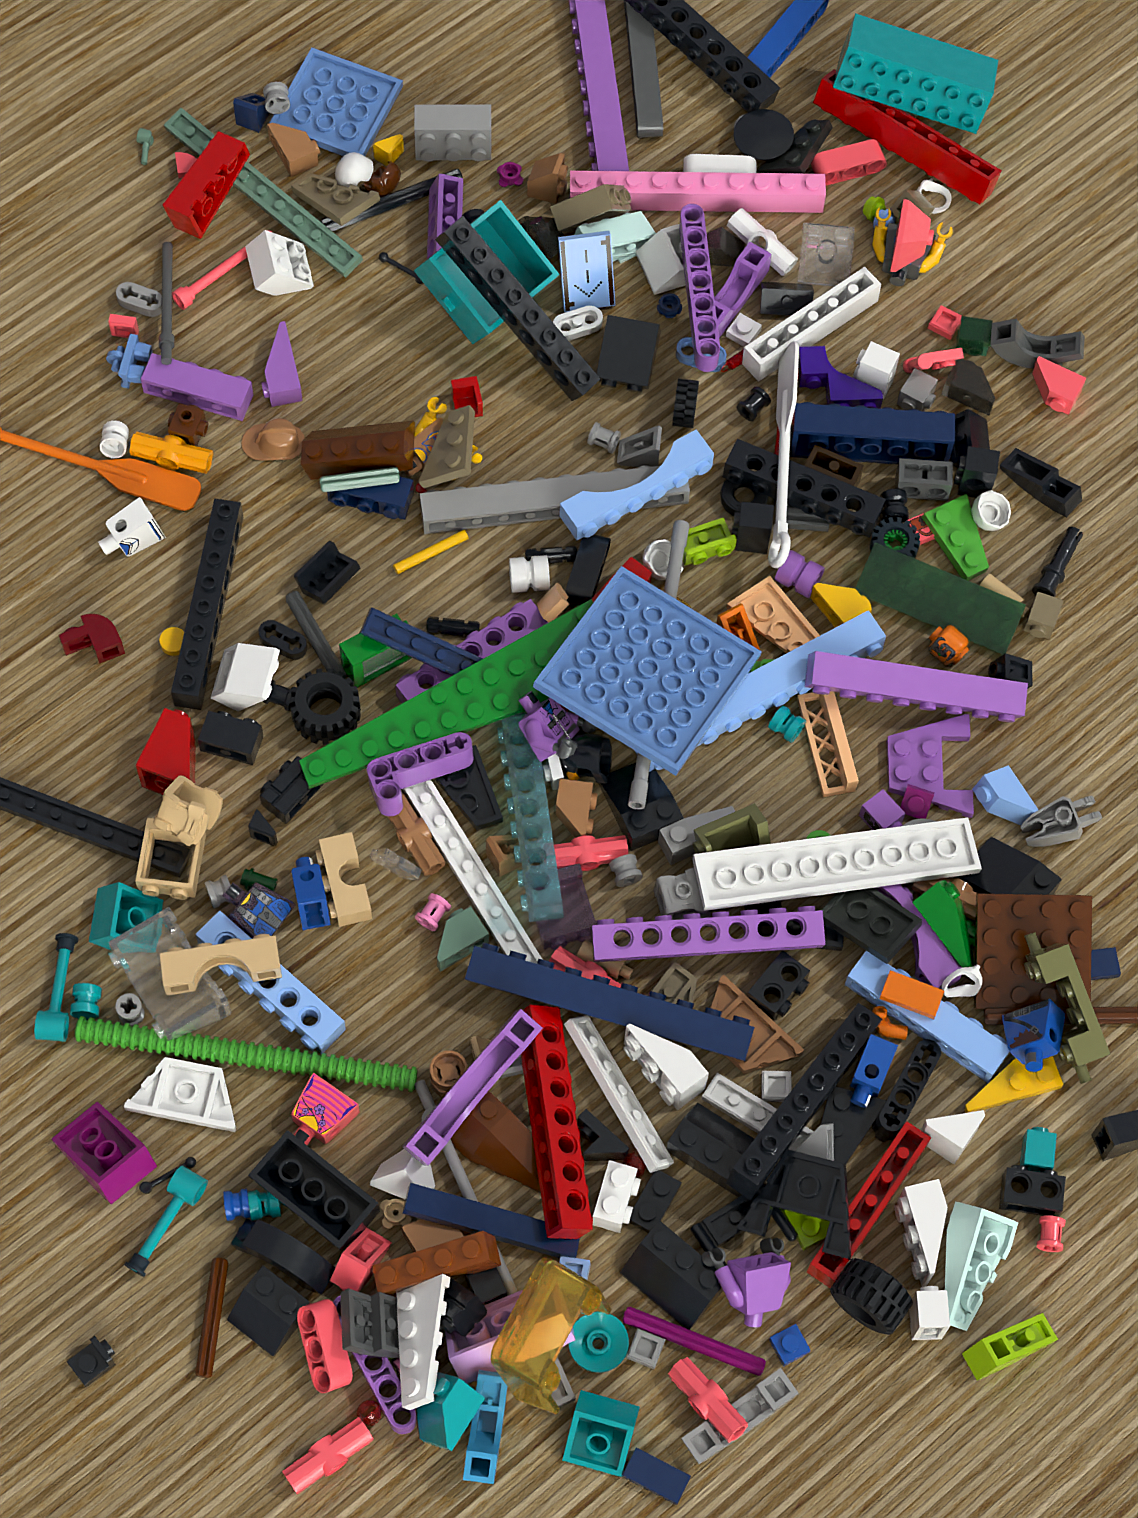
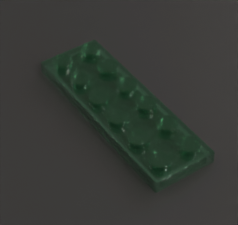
M876 542L855 588L861 596L864 595L871 601L936 628L940 626L944 629L948 625H953L968 638V641L1001 655L1006 653L1026 607L1021 602Z

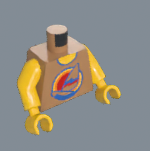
M437 397L429 399L427 404L429 412H425L415 428L413 470L404 471L408 477L419 471L423 472L442 425V418L437 419L436 415L444 414L447 406L441 403L439 408L436 409V404L439 402ZM474 445L472 446V455L478 450V447ZM476 453L472 456V463L478 464L482 461L481 454Z

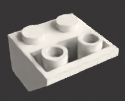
M679 224L661 229L636 250V256L654 295L686 285Z
M264 230L245 246L256 290L277 296L314 287L303 243Z
M237 643L224 649L211 699L238 712L266 700L272 690L270 684L273 674L279 665L277 659L280 650L273 647Z

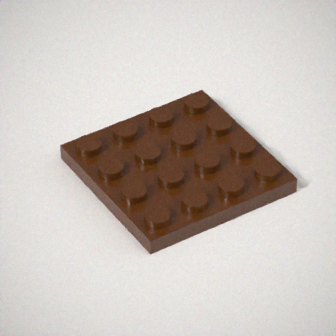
M976 893L975 966H980L979 971L983 983L979 993L974 996V1008L1027 1007L1047 999H1051L1058 1007H1069L1066 997L1062 998L1057 990L1056 982L1059 979L1043 984L1035 982L1034 978L1030 979L1026 973L1024 963L1027 962L1025 955L1029 954L1030 950L1024 936L1036 932L1041 948L1055 943L1069 944L1091 1002L1092 895Z

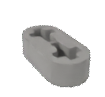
M124 282L117 287L116 296L121 307L148 317H156L162 313V295L159 292L132 282ZM130 292L133 294V296L129 295L127 298H124V295H128ZM153 301H156L157 304H152L151 307L147 305V303L151 304Z

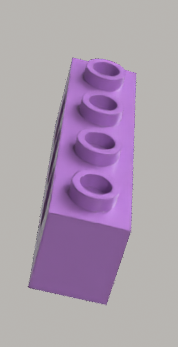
M439 173L429 189L427 259L441 248L435 239L462 217L463 178Z

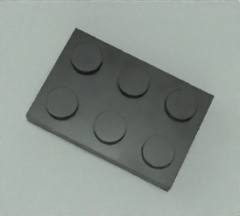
M874 888L838 892L822 909L823 922L886 964L891 961L922 926L921 918Z

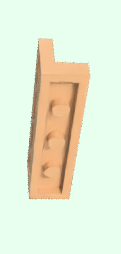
M830 691L828 695L813 692L797 695L801 717L806 720L804 728L823 797L855 792L859 780L835 693ZM819 700L821 710L815 715L807 710L805 702ZM816 723L821 724L828 730L824 740L813 734L812 729ZM823 747L834 753L835 758L831 764L826 763L819 757ZM830 772L841 778L842 786L828 788L826 778Z

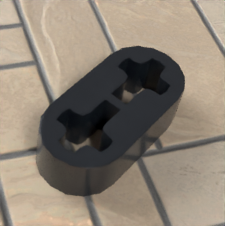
M267 620L260 625L258 629L259 639L265 647L277 648L280 650L279 654L292 660H298L305 656L307 643L301 633L274 620ZM273 630L276 631V636L271 635L267 638L266 631L269 633ZM296 642H299L300 648L295 647L293 650H290L289 643L294 645Z

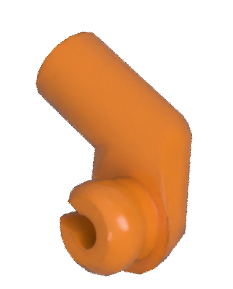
M874 1007L872 1012L882 1018L877 1029L879 1035L906 1040L908 1026L892 1024L887 1016V1009L885 1007Z

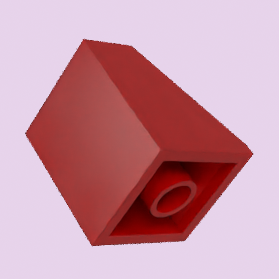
M164 708L136 763L141 786L161 795L164 794V791L178 776H184L195 784L196 739L190 717L178 709L172 711Z

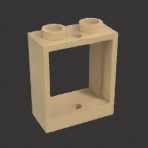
M147 818L135 880L138 890L147 896L166 894L179 900H185L187 897L195 898L206 832L200 842L194 845L188 883L148 879L155 840L183 842L177 839L178 835L173 831H164L153 824L154 818Z

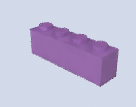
M154 353L151 354L141 377L144 393L185 405H195L202 410L243 421L253 397L252 382L242 376H230L223 374L217 369L209 370L199 367L193 362H182L173 358L171 364L164 365L161 363V355Z

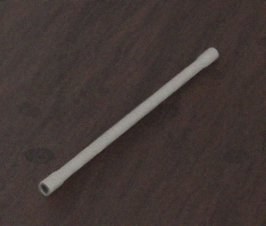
M677 520L673 523L670 542L671 550L664 592L677 599L684 549L687 545L689 523L684 520ZM640 753L637 754L634 779L631 783L628 806L633 809L645 808L648 790L647 781L651 760Z

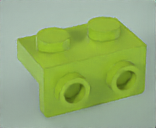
M724 517L689 529L687 545L683 555L685 566L692 563L693 565L702 564L708 558L716 555L718 557L726 556L735 549L737 538L735 535H731Z

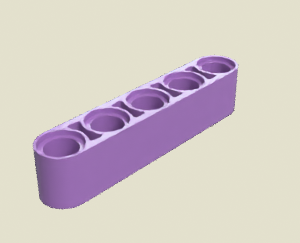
M341 1295L333 1301L337 1311L341 1307ZM351 1352L390 1427L398 1434L410 1433L416 1425L415 1409L407 1410L402 1408L401 1382L388 1358ZM370 1358H379L382 1361V1366L378 1370L371 1371L367 1369L366 1363ZM386 1384H392L396 1387L397 1391L392 1397L387 1398L380 1394V1389ZM400 1411H406L411 1415V1419L407 1424L400 1425L394 1421L395 1415Z

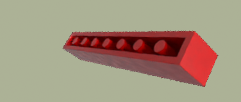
M835 69L821 79L813 103L821 107L823 111L839 118L844 124L852 126L864 136L877 140L885 149L893 151L908 163H912L924 170L926 174L934 176L949 188L965 195L970 201L980 205L992 194L1002 170L903 110L833 88L836 75Z

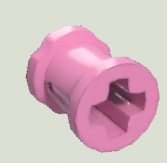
M430 893L428 896L429 901L421 913L418 912L415 915V919L423 927L436 931L438 929L437 923L445 911L448 912L451 909V905L441 896ZM433 909H436L434 914L431 916L430 914L433 911Z

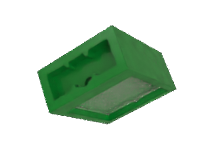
M397 613L392 616L398 620H401ZM357 634L339 644L341 665L347 677L352 679L354 686L357 688L412 659V657L361 634Z

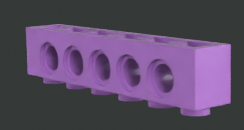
M529 599L524 603L519 602L514 605L509 613L504 616L495 617L488 623L487 627L479 632L473 631L457 647L484 659L549 622L543 619L538 607ZM518 626L521 627L522 630L512 631L510 628ZM495 640L500 642V644L492 646L488 642ZM424 663L415 673L406 674L399 679L396 684V696L401 703H404L428 690L421 688L422 684L428 683L435 686L451 677V675L445 674Z

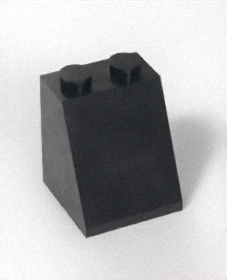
M612 315L607 316L597 368V375L602 386L616 388L617 384L626 385V390L642 393V389H649L661 334L660 324Z

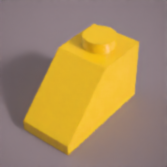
M822 583L813 585L810 598L835 628L868 610L870 613L872 611L871 603L867 597L861 596L854 588Z

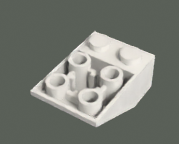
M632 1024L626 1026L624 1051L632 1061L637 1060L643 1067L641 1071L650 1083L655 1082L661 1089L659 1093L667 1105L673 1104L678 1111L705 1091L709 1073L690 1050Z
M939 1179L904 1187L898 1198L897 1205L894 1207L898 1222H903L906 1233L903 1234L905 1248L907 1251H911L914 1262L911 1263L914 1278L916 1280L920 1279L922 1287L927 1286L935 1273L948 1208Z

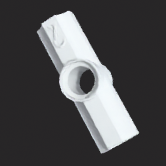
M740 208L729 219L726 226L747 245L751 242L762 248L759 245V237H764L766 246L762 249L772 254L770 266L781 276H785L796 265L798 258L777 240L775 233L765 229L743 208Z

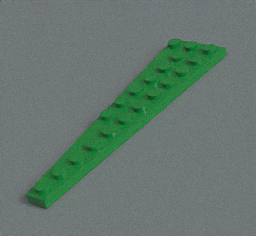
M592 599L299 760L308 788L310 789L366 769L368 764L376 758L453 733H466L524 712L525 709L518 700L530 691L534 693L540 703L545 701L549 697L533 688L534 681L592 606Z

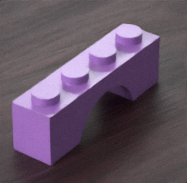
M751 242L748 243L736 259L729 278L714 297L719 338L769 272L772 254Z

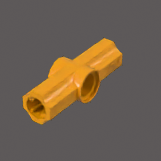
M136 431L130 441V455L156 461L163 468L177 470L181 467L205 474L210 471L213 450L189 445L180 437L166 435L164 438Z

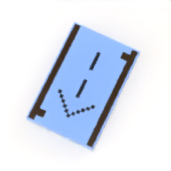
M610 231L558 237L564 312L585 306H595L597 308L615 306Z

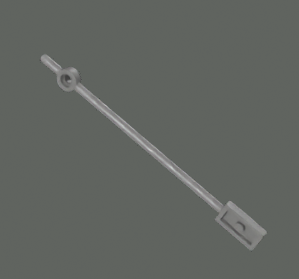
M420 1080L415 1083V1089L425 1109L422 1115L423 1122L436 1105L425 1080ZM450 1139L442 1150L463 1198L478 1202ZM497 1245L501 1266L496 1268L507 1291V1296L518 1292ZM554 1349L542 1353L535 1358L525 1360L547 1413L575 1401V1395Z

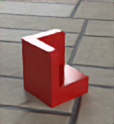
M477 376L451 380V395L454 409L470 405L475 411V417L483 416V402Z

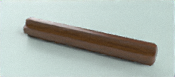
M213 1258L211 1263L195 1370L196 1376L201 1378H211L213 1373L229 1264L227 1259Z

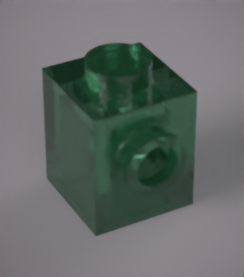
M961 316L956 348H962L963 353L971 356H986L989 346L991 347L993 320Z

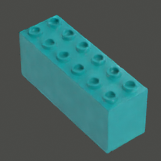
M855 13L839 56L833 88L976 134L994 94L998 59Z

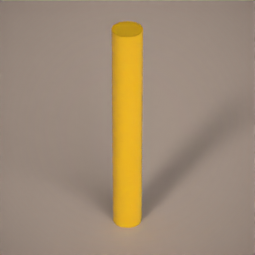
M462 530L394 564L393 568L398 575L468 540V535L465 530Z

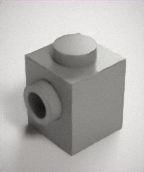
M914 368L900 390L897 405L901 406L903 410L917 409L923 411L925 408L930 409L936 398L934 392L938 379Z

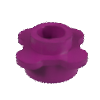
M506 162L497 168V173L500 175L499 185L501 187L522 185L523 178L520 175L522 167L514 162Z

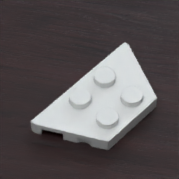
M165 1057L158 1064L155 1072L148 1076L141 1084L138 1092L131 1100L128 1099L124 1105L126 1111L231 1132L236 1131L223 1070L218 1067Z

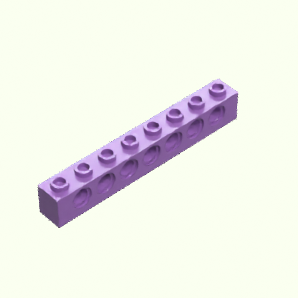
M815 906L798 907V912L788 913L786 908L769 909V914H758V910L740 911L741 916H729V912H714L711 918H701L699 913L683 915V919L672 920L671 915L655 916V921L643 922V917L626 918V923L615 924L614 919L597 920V925H592L591 928L594 962L822 948L825 946L823 910L815 911ZM787 922H798L801 927L800 934H789L786 929ZM768 923L772 927V935L770 937H762L757 930L758 924ZM737 924L743 928L744 936L741 939H734L730 936L729 927L731 925ZM705 926L713 928L715 939L711 941L702 939L700 929ZM675 928L683 929L687 934L686 941L682 943L675 942L671 937V931ZM646 930L655 931L658 935V942L653 945L646 944L642 939L643 932ZM618 932H624L629 936L630 942L628 945L620 947L615 944L613 936Z

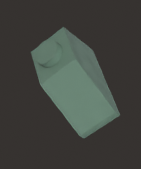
M471 906L465 910L461 908L454 911L449 916V919L446 920L437 955V967L440 972L472 954L474 946L482 947L483 942L489 944V933Z

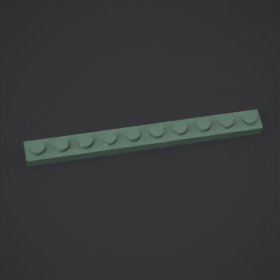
M182 108L164 124L165 129L198 157L207 147L209 141L215 136ZM246 161L233 186L346 278L363 261L362 256Z

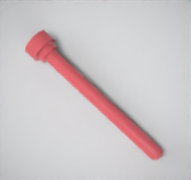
M246 248L240 249L191 286H180L172 292L174 302L182 310H185L193 304L196 294L248 257Z

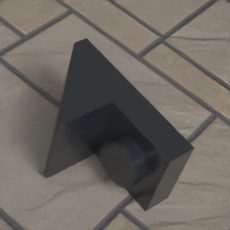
M585 1109L578 1116L577 1125L581 1135L588 1141L592 1139L595 1141L584 1152V1161L626 1159L629 1147L592 1113Z

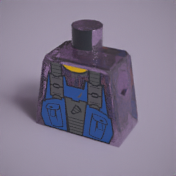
M232 882L222 895L235 905L227 917L252 939L259 934L273 936L296 906L292 901L256 882L246 892Z

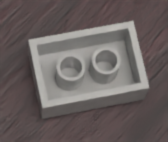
M491 104L414 105L416 160H491Z

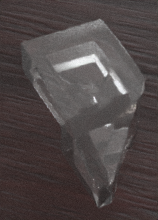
M388 848L372 850L370 858L388 871L403 879L419 880L422 870L404 857H400Z

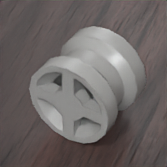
M271 82L264 87L265 108L269 113L282 114L290 108L289 92L284 83Z
M634 854L620 856L609 863L610 870L615 872L616 875L614 880L616 886L626 887L637 883L643 878L641 870L636 867L637 858Z
M226 875L221 876L215 882L210 880L204 882L213 909L218 908L223 902L232 903L235 901V899H232L225 893L230 887Z

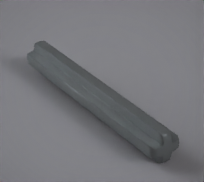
M293 591L287 594L286 602L326 671L328 668L334 669V674H338L341 671L345 674L346 679L345 670L300 593Z

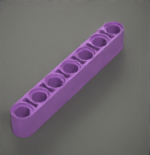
M687 204L681 210L679 233L694 361L699 370L710 372L718 366L720 342L703 209L699 205Z

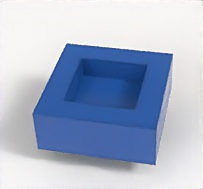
M797 1324L769 1338L783 1367L811 1351Z

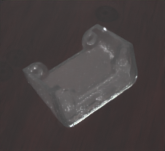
M170 907L108 942L112 952L108 953L110 960L116 969L122 967L155 1020L151 1024L159 1039L165 1037L167 1041L221 1021L232 1014L227 997L221 988L218 989L217 984L211 979L208 972L199 980L196 991L166 995L163 986L160 953H164L174 947L192 948L183 930L175 923L177 919Z

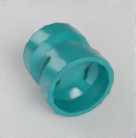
M782 705L771 719L768 728L774 732H780L785 740L792 743L803 730L806 720L801 716H794L789 708Z
M90 983L74 984L72 995L75 1002L70 1006V1015L77 1019L80 1016H85L86 1020L90 1017L97 1019L100 1010L97 1003L101 998L102 988Z
M258 1190L248 1191L252 1221L261 1220L263 1216L268 1215L272 1218L281 1217L280 1201L267 1191L259 1192Z

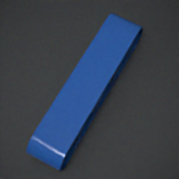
M794 0L747 58L771 78L822 16L829 0Z

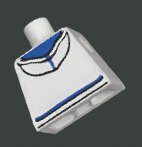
M139 497L106 521L105 524L111 534L99 540L98 543L106 555L120 547L126 556H131L166 537Z

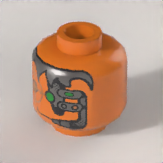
M948 625L944 629L939 626L929 636V639L932 641L928 648L929 652L944 665L951 663L956 665L969 651L967 647L968 638L953 625Z

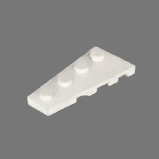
M444 1274L396 1293L402 1408L412 1410L434 1401L433 1392L436 1387L439 1362L435 1360L436 1350L442 1343L443 1333L439 1332L441 1316L446 1314L447 1302L443 1301L445 1288H449L450 1277Z

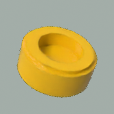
M170 627L161 633L159 639L160 646L167 655L177 656L180 654L184 636L182 629Z

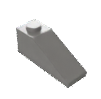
M733 806L687 817L660 829L658 844L669 864L673 865L696 854L692 844L696 841L694 829L735 812Z

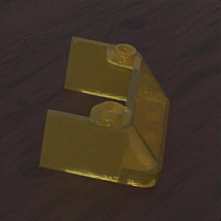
M544 1257L537 1263L491 1351V1363L516 1400L558 1414L560 1408L551 1396L552 1392L558 1388L561 1379L555 1360L580 1313L589 1316L594 1311H599L609 1315L612 1309L596 1285L558 1261Z

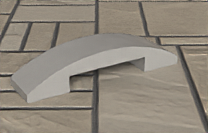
M781 1368L731 1404L748 1423V1427L740 1437L799 1394ZM709 1421L703 1422L681 1438L698 1464L703 1463L736 1441L728 1443Z

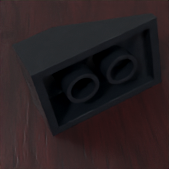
M636 763L610 772L607 783H598L622 834L626 836L627 844L631 851L658 841L660 829L684 819L672 793L655 769L650 771L648 775L645 808L633 809L628 806Z
M992 836L977 851L982 868L980 873L955 876L967 882L974 892L985 894L1053 895L1062 881L1058 875L1040 861Z

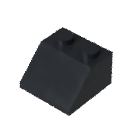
M262 1266L243 1289L227 1321L274 1357L299 1327L297 1322L299 1308L310 1304V1302L269 1269Z

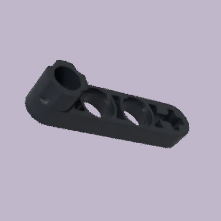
M924 1039L913 1050L878 1117L873 1123L872 1129L875 1132V1138L879 1141H893L908 1119L940 1059L941 1048L935 1041ZM927 1049L931 1053L927 1061L923 1065L919 1061L921 1060L924 1051ZM915 1070L919 1072L922 1076V1081L919 1083L911 1081L907 1074L908 1071ZM895 1094H906L909 1097L910 1104H899L895 1099Z

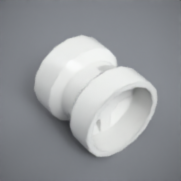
M109 421L104 424L100 441V451L102 454L110 458H119L125 454L129 437L128 427L120 421Z

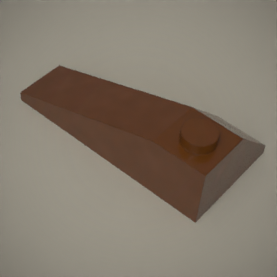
M488 1091L451 1137L454 1148L468 1161L487 1167L503 1177L505 1175L541 1193L532 1132Z

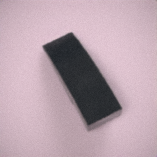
M1017 448L1000 464V469L1024 491L1066 518L1082 501L1080 486L1060 477L1057 468Z

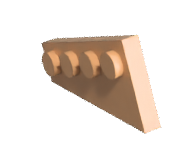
M768 576L727 603V610L740 603L743 604L751 627L785 653L820 636L771 576Z

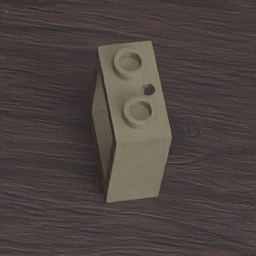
M603 184L550 206L558 231L576 232L578 226L584 223L589 224L601 221L604 218H614L632 210L630 206L631 196L624 185Z

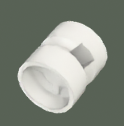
M547 555L532 556L530 561H527L524 557L509 558L512 593L527 592L529 587H532L534 591L550 590Z

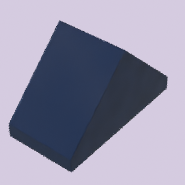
M255 93L234 98L233 105L236 125L259 133L270 114L265 108V98Z

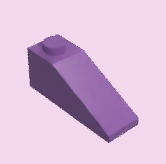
M285 321L279 323L264 371L266 382H261L264 398H270L271 407L302 401L301 386Z

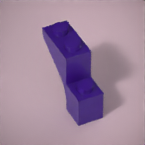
M825 346L799 347V387H807L809 389L825 387L827 405L839 404L840 406L849 407L862 405L867 408L881 409L883 401L882 391L833 368L827 358Z

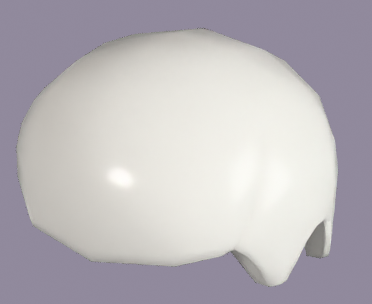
M356 152L344 155L337 163L335 170L337 184L349 187L350 185L357 186L360 181H369L373 172V161Z
M993 490L980 494L974 500L971 509L974 522L985 531H996L1009 523L1011 515L1009 501L1002 494Z
M666 539L653 541L646 547L643 553V566L652 572V577L656 580H666L671 550L670 541Z

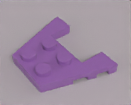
M969 714L888 736L886 740L888 792L904 796L907 785L910 784L934 792L931 803L938 805V808L946 811L951 809L962 813V816L972 818L974 814L973 790H944L942 741H969Z

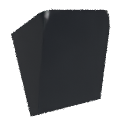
M256 809L248 825L250 837L271 846H276L278 841L275 830L260 811Z

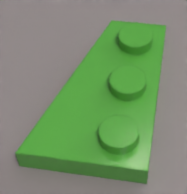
M967 494L923 514L922 519L932 531L935 540L964 582L988 570L989 565L977 525L972 517Z

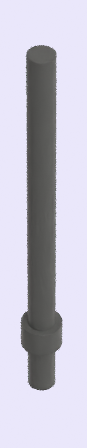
M164 242L162 244V316L159 348L161 349V363L164 365H169L172 362V349L175 342V337L172 334L173 245L171 242Z

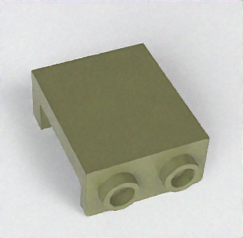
M755 803L694 829L696 841L692 843L696 854L771 844L768 822Z

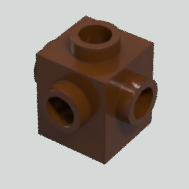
M179 403L176 411L171 412L168 419L169 435L180 437L189 445L198 446L201 436L205 437L209 425L208 421H206L204 410L195 405Z

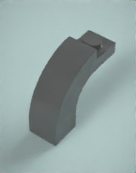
M1017 318L992 323L991 347L1001 358L1012 364L1034 369L1039 356L1062 366V362L1084 359L1085 336L1081 331L1057 336H1039L1026 331Z

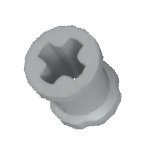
M595 422L590 431L587 444L591 446L596 444L608 449V452L612 454L619 443L621 432L618 430L613 432L601 427L600 423Z
M127 993L117 999L115 1004L116 1011L123 1024L130 1023V1026L133 1027L134 1024H139L143 1021L145 1011L138 996ZM130 1007H134V1008H135V1009H131L130 1014H126L125 1011H129V1010H130Z

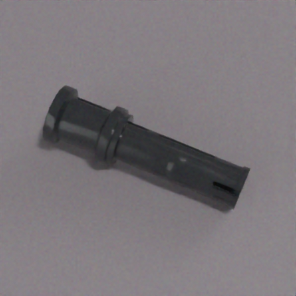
M1076 527L1067 528L1051 562L1043 567L1039 582L1034 584L1032 588L1035 596L1037 592L1053 597L1056 596L1055 590L1058 584L1062 583L1065 578L1064 570L1083 537V533L1079 532L1080 529Z

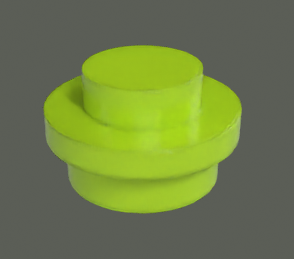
M872 196L866 201L863 207V215L869 221L874 222L875 212L879 207L880 210H886L884 199Z

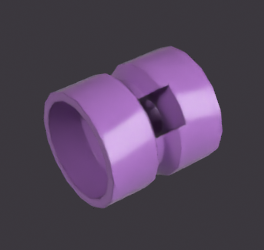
M790 550L786 561L779 567L776 573L775 581L788 588L793 585L795 586V592L809 598L813 585L820 582L825 568L813 561L806 563L804 556Z

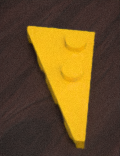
M1053 1056L1043 1059V1068L1037 1072L1028 1071L1025 1068V1064H1022L1015 1058L965 1105V1113L986 1110L1062 1088L1063 1082Z

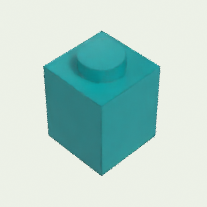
M1043 1127L1027 1129L1022 1139L1020 1165L1029 1168L1028 1171L1034 1172L1052 1170L1054 1168L1057 1133H1050L1047 1128Z

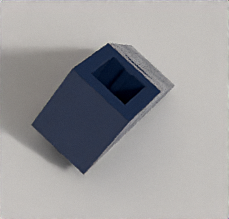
M400 477L398 483L327 492L328 501L337 506H350L358 508L365 513L375 512L383 514L390 519L400 518L405 520L414 494V484L412 479Z

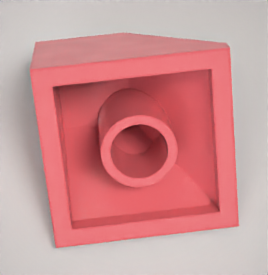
M906 199L903 200L897 226L890 272H896L922 257L925 253L926 245H932L934 230H930L931 219L911 201Z

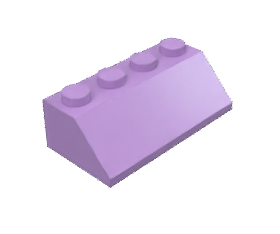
M555 1277L484 1305L488 1310L487 1315L478 1324H474L475 1327L466 1337L460 1336L455 1331L451 1334L445 1331L449 1360L458 1377L466 1384L477 1381L479 1370L491 1372L505 1370L512 1365L535 1358L542 1353L557 1347H563L575 1341L572 1321Z

